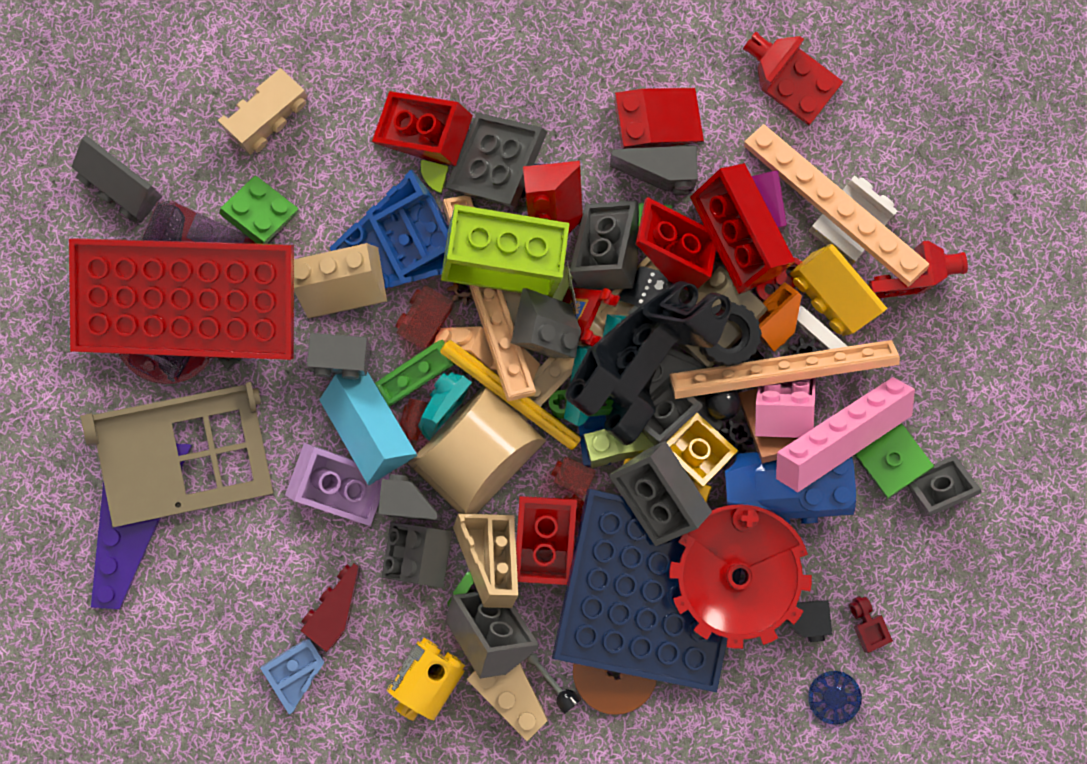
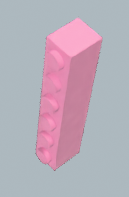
M894 377L876 387L777 452L776 479L796 492L801 491L910 418L913 413L915 389Z

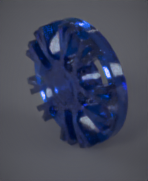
M824 672L817 676L810 685L808 691L810 709L818 719L825 723L833 725L846 723L852 720L861 708V689L857 682L844 672ZM834 675V685L828 686L825 677ZM842 676V677H844L845 679H844L843 684H842V686H841V688H840V687H838V683H839L840 677ZM819 682L827 688L825 692L816 686ZM851 682L855 690L846 693L845 687ZM813 693H821L823 699L813 702ZM847 696H856V701H847ZM825 703L827 706L818 712L816 708ZM846 704L854 706L850 714L844 709ZM841 708L844 718L839 719L837 709ZM829 709H833V720L824 717Z

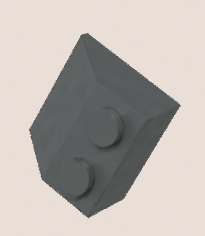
M523 288L511 343L553 358H576L581 328L571 305L528 288Z
M310 333L307 368L310 372H314L313 375L317 377L328 378L331 377V374H342L344 379L357 380L359 376L367 375L372 348L367 337Z

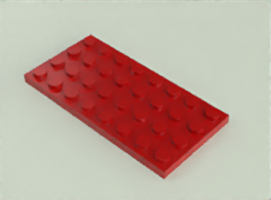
M88 238L69 239L70 352L294 359V245Z

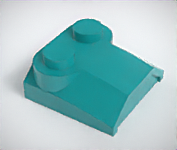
M451 372L447 376L443 373L434 384L435 389L430 394L432 398L418 425L428 441L432 439L464 401L472 382L463 375Z

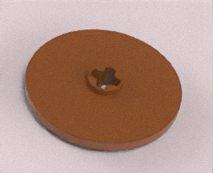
M573 663V679L578 693L589 706L606 714H625L639 708L649 699L657 683V680L619 673V679H614L613 675L608 676L607 671L609 670Z

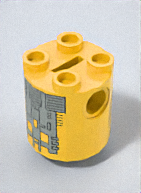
M425 637L421 642H416L386 690L399 701L395 710L411 721H414L418 714L434 721L465 672L463 669L465 665L459 658L449 652L445 656L440 654L441 650L437 648L438 646ZM439 664L437 671L433 673L428 672L431 665Z

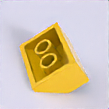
M833 244L812 252L789 273L793 277L794 285L812 300L811 304L815 310L827 317L830 321V327L839 335L847 336L855 333L887 309Z

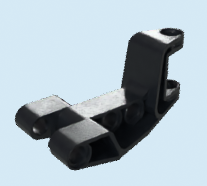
M684 281L676 282L624 318L595 345L588 349L566 390L565 398L586 416H591L600 410L609 397L614 402L611 406L613 409L605 422V431L623 445L632 444L639 437L656 411L650 395V386L659 364L676 342L678 344L705 348L714 347L719 342L732 307L730 299L725 295L712 292L697 303L699 293L696 286ZM687 288L689 292L688 297L684 302H681L679 294L682 289ZM720 299L721 308L718 313L713 314L712 305L716 300Z

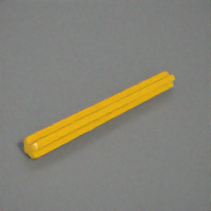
M448 340L441 348V354L507 402L498 374L454 341ZM526 397L507 402L570 450H573L579 444L581 437L530 398Z

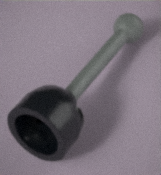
M532 653L527 657V661L536 666L558 693L556 703L563 714H566L581 701V698L573 690H562L540 664L537 654Z

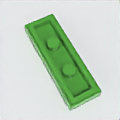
M443 340L437 341L375 382L389 407L456 365L441 354V348L445 344Z

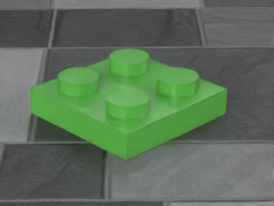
M255 175L220 208L219 214L257 244H267L297 214L299 208Z

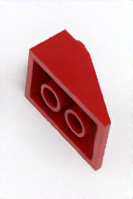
M644 88L615 93L614 104L622 149L671 147L704 142L695 88Z
M389 91L372 142L431 162L456 166L473 115L456 101Z
M647 197L643 206L636 245L670 282L675 284L676 282L684 281L693 284L698 289L711 278L716 248L705 226Z
M519 496L516 538L518 582L567 585L574 551L577 499Z

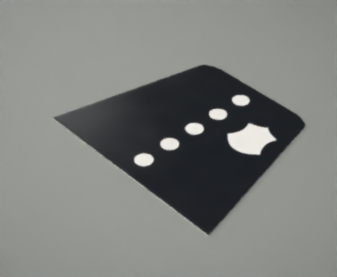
M640 266L636 272L633 288L623 289L619 295V301L641 307L667 289L668 279L661 271Z

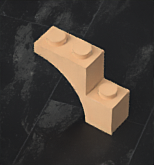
M481 326L440 329L434 343L439 340L444 342L452 340L498 374L484 329ZM521 347L533 381L540 363L525 348Z

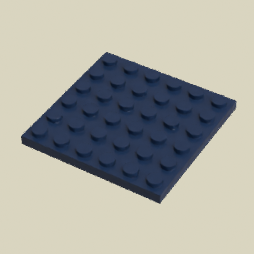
M587 489L552 659L717 693L728 638L711 632L708 640L701 637L693 630L698 625V622L692 617L690 612L687 610L680 614L675 607L673 598L679 597L681 594L678 578H669V567L671 562H680L685 546L678 543L681 536L655 546L623 496ZM737 568L732 574V580L736 584H739L741 568Z

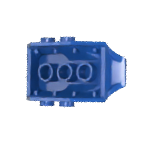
M758 452L736 454L735 463L725 470L727 505H751L764 508L780 516L789 524L790 519L801 518V524L818 523V517L854 515L856 484L852 457L799 492L794 491L776 479L777 460L762 463Z

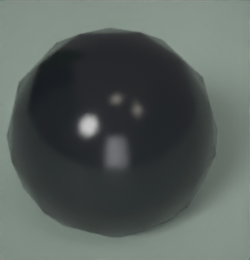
M735 390L707 394L705 398L706 410L714 419L721 421L729 420L735 417L740 410L741 400Z

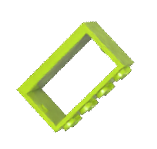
M455 204L448 227L441 280L522 293L523 288H528L553 298L563 278L569 223Z

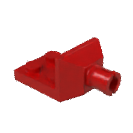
M755 32L751 36L752 38L747 41L743 50L759 61L757 70L761 90L810 126L844 81L800 49L804 38L801 36L780 38L772 44L760 36L758 32Z
M929 240L923 241L913 250L929 263V267L909 287L899 278L891 279V275L876 276L874 280L869 281L868 286L879 299L925 293L949 275L967 273L968 262L965 252L944 254V249Z

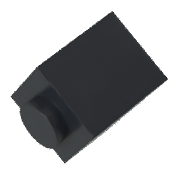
M829 600L798 602L796 607L803 610L798 621L794 625L789 620L783 622L800 637H808V642L825 641V635H832Z

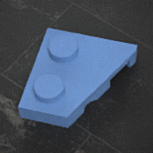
M308 637L265 663L260 669L288 714H291L303 694L309 688L315 675L323 666L325 660L314 642Z

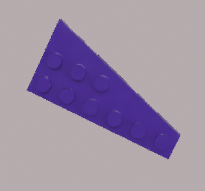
M176 443L178 456L189 454L193 445ZM185 461L180 462L181 471ZM104 481L91 607L121 609L161 518L113 528Z

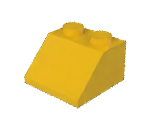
M698 413L692 416L667 441L688 476L701 489L738 451Z

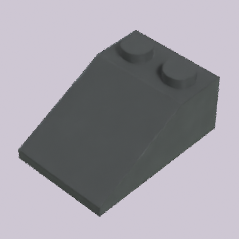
M696 146L611 150L610 167L664 191H673V195H688L690 190H694L698 181Z
M637 200L585 204L570 267V274L579 288L592 290L633 288L638 267V246L636 245L638 234Z

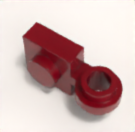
M865 596L853 598L849 608L856 619L861 618L863 621L853 627L864 652L870 653L893 642L882 615L871 618L869 613L873 612V608L869 599Z

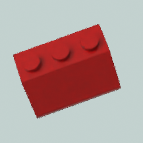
M580 161L524 166L527 216L569 223V234L581 222L583 216Z

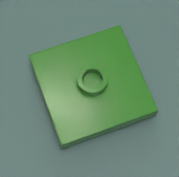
M902 423L855 454V457L887 500L934 468L932 462Z

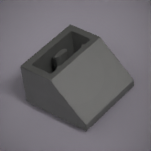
M390 522L381 578L443 588L452 531Z

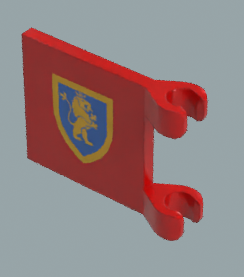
M568 288L563 302L569 303L575 314ZM573 288L576 299V319L581 328L579 343L592 347L602 338L601 336L594 335L593 331L589 330L601 303L616 307L620 296L611 294L612 291L607 288L603 290Z

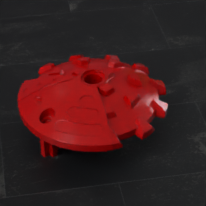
M728 505L711 510L712 513L698 529L681 535L678 543L685 546L680 562H671L669 567V578H678L681 596L673 598L675 607L680 614L687 610L690 612L692 617L698 622V625L693 630L707 640L711 632L728 638L726 647L743 649V639L760 637L763 645L778 639L774 631L786 620H789L794 625L803 613V610L796 607L801 590L810 592L812 585V575H803L800 557L808 555L806 546L788 522L764 508L751 505ZM737 568H741L745 572V580L741 584H736L732 580V574Z

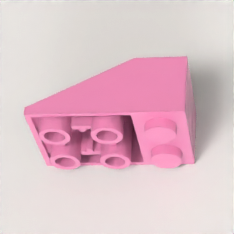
M816 378L758 386L755 436L799 438L814 428Z

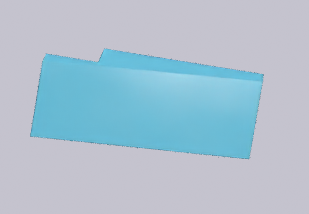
M368 372L366 376H359L357 380L344 379L342 374H336L319 400L368 485H371L418 456Z

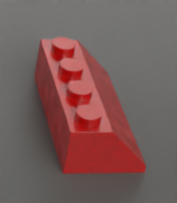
M745 163L720 168L690 196L739 294L745 293L780 275L796 262Z

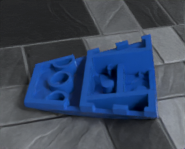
M410 170L404 176L405 178L399 184L393 186L376 206L373 205L358 223H354L330 246L331 251L365 243L378 247L385 289L442 274L448 225L434 197L413 170Z

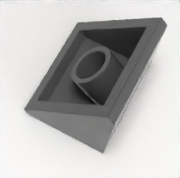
M668 378L650 394L656 411L642 433L655 446L670 438L703 406L694 397L675 399L670 379Z
M956 455L933 464L934 468L908 485L922 517L931 516L982 493L981 488Z

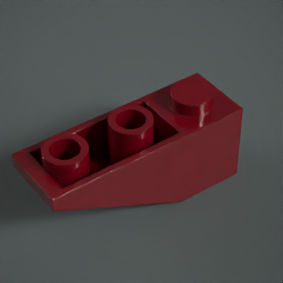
M353 563L352 566L347 564L337 576L340 580L334 589L329 586L319 598L322 602L316 611L311 609L301 621L304 626L300 631L326 652L333 648L348 629L361 568L357 563Z

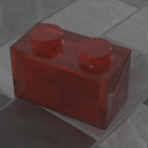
M424 285L422 290L417 289L409 302L412 304V307L407 314L402 313L395 325L398 328L396 334L423 351L432 345L436 335L455 306L454 301Z

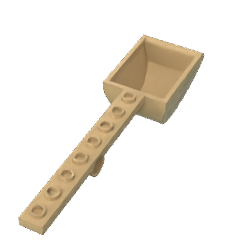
M648 257L637 267L638 269L640 266L660 271ZM615 289L611 294L619 296L623 289ZM618 301L617 306L612 307L601 303L589 330L593 331L594 335L603 338L607 314L629 316L628 312L635 305ZM582 343L578 344L579 346H588ZM549 357L538 368L534 377L535 395L528 398L541 407L571 376L574 358ZM483 385L417 453L418 456L411 459L408 464L459 514H477L546 443V440L527 422L529 419Z

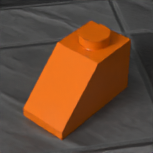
M786 282L763 302L768 310L759 318V328L762 332L760 340L774 352L795 333L802 297L797 290Z

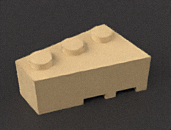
M281 68L256 88L255 91L257 93L248 102L242 99L237 104L239 110L231 117L227 118L223 115L218 119L226 133L249 155L254 151L256 153L260 152L267 145V138L273 132L278 133L287 124L286 118L292 112L298 113L306 104L305 99L308 96L305 90Z
M458 514L453 529L483 607L512 608L518 597L514 515Z
M521 663L506 675L480 679L476 671H474L467 678V681L526 741L548 721Z

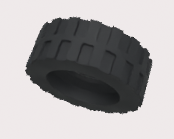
M731 302L732 307L728 320L737 323L741 328L742 339L740 343L730 349L723 348L717 343L712 348L700 347L699 350L702 355L704 354L707 357L708 361H713L715 365L727 367L741 364L756 353V348L761 342L760 335H762V332L759 328V320L755 318L751 310L746 309V306L742 304L737 305L734 302ZM721 304L712 307L713 314L719 312Z

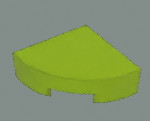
M421 160V173L424 181L433 191L442 194L449 167Z

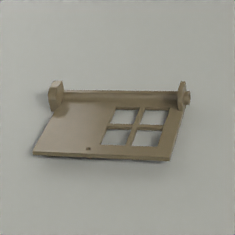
M246 382L245 385L95 415L92 413L80 415L87 446L97 445L113 528L274 494L257 416L256 405L261 404L258 388L252 389L251 382ZM239 410L245 442L215 448L208 416ZM203 417L209 450L178 456L172 423ZM247 448L253 481L223 487L216 454ZM211 456L217 488L186 495L180 462Z

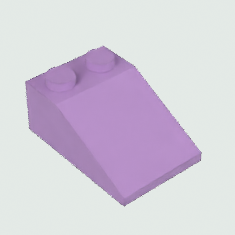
M304 443L285 496L293 501L371 526L380 502L382 479H388L389 474L368 485L354 460Z

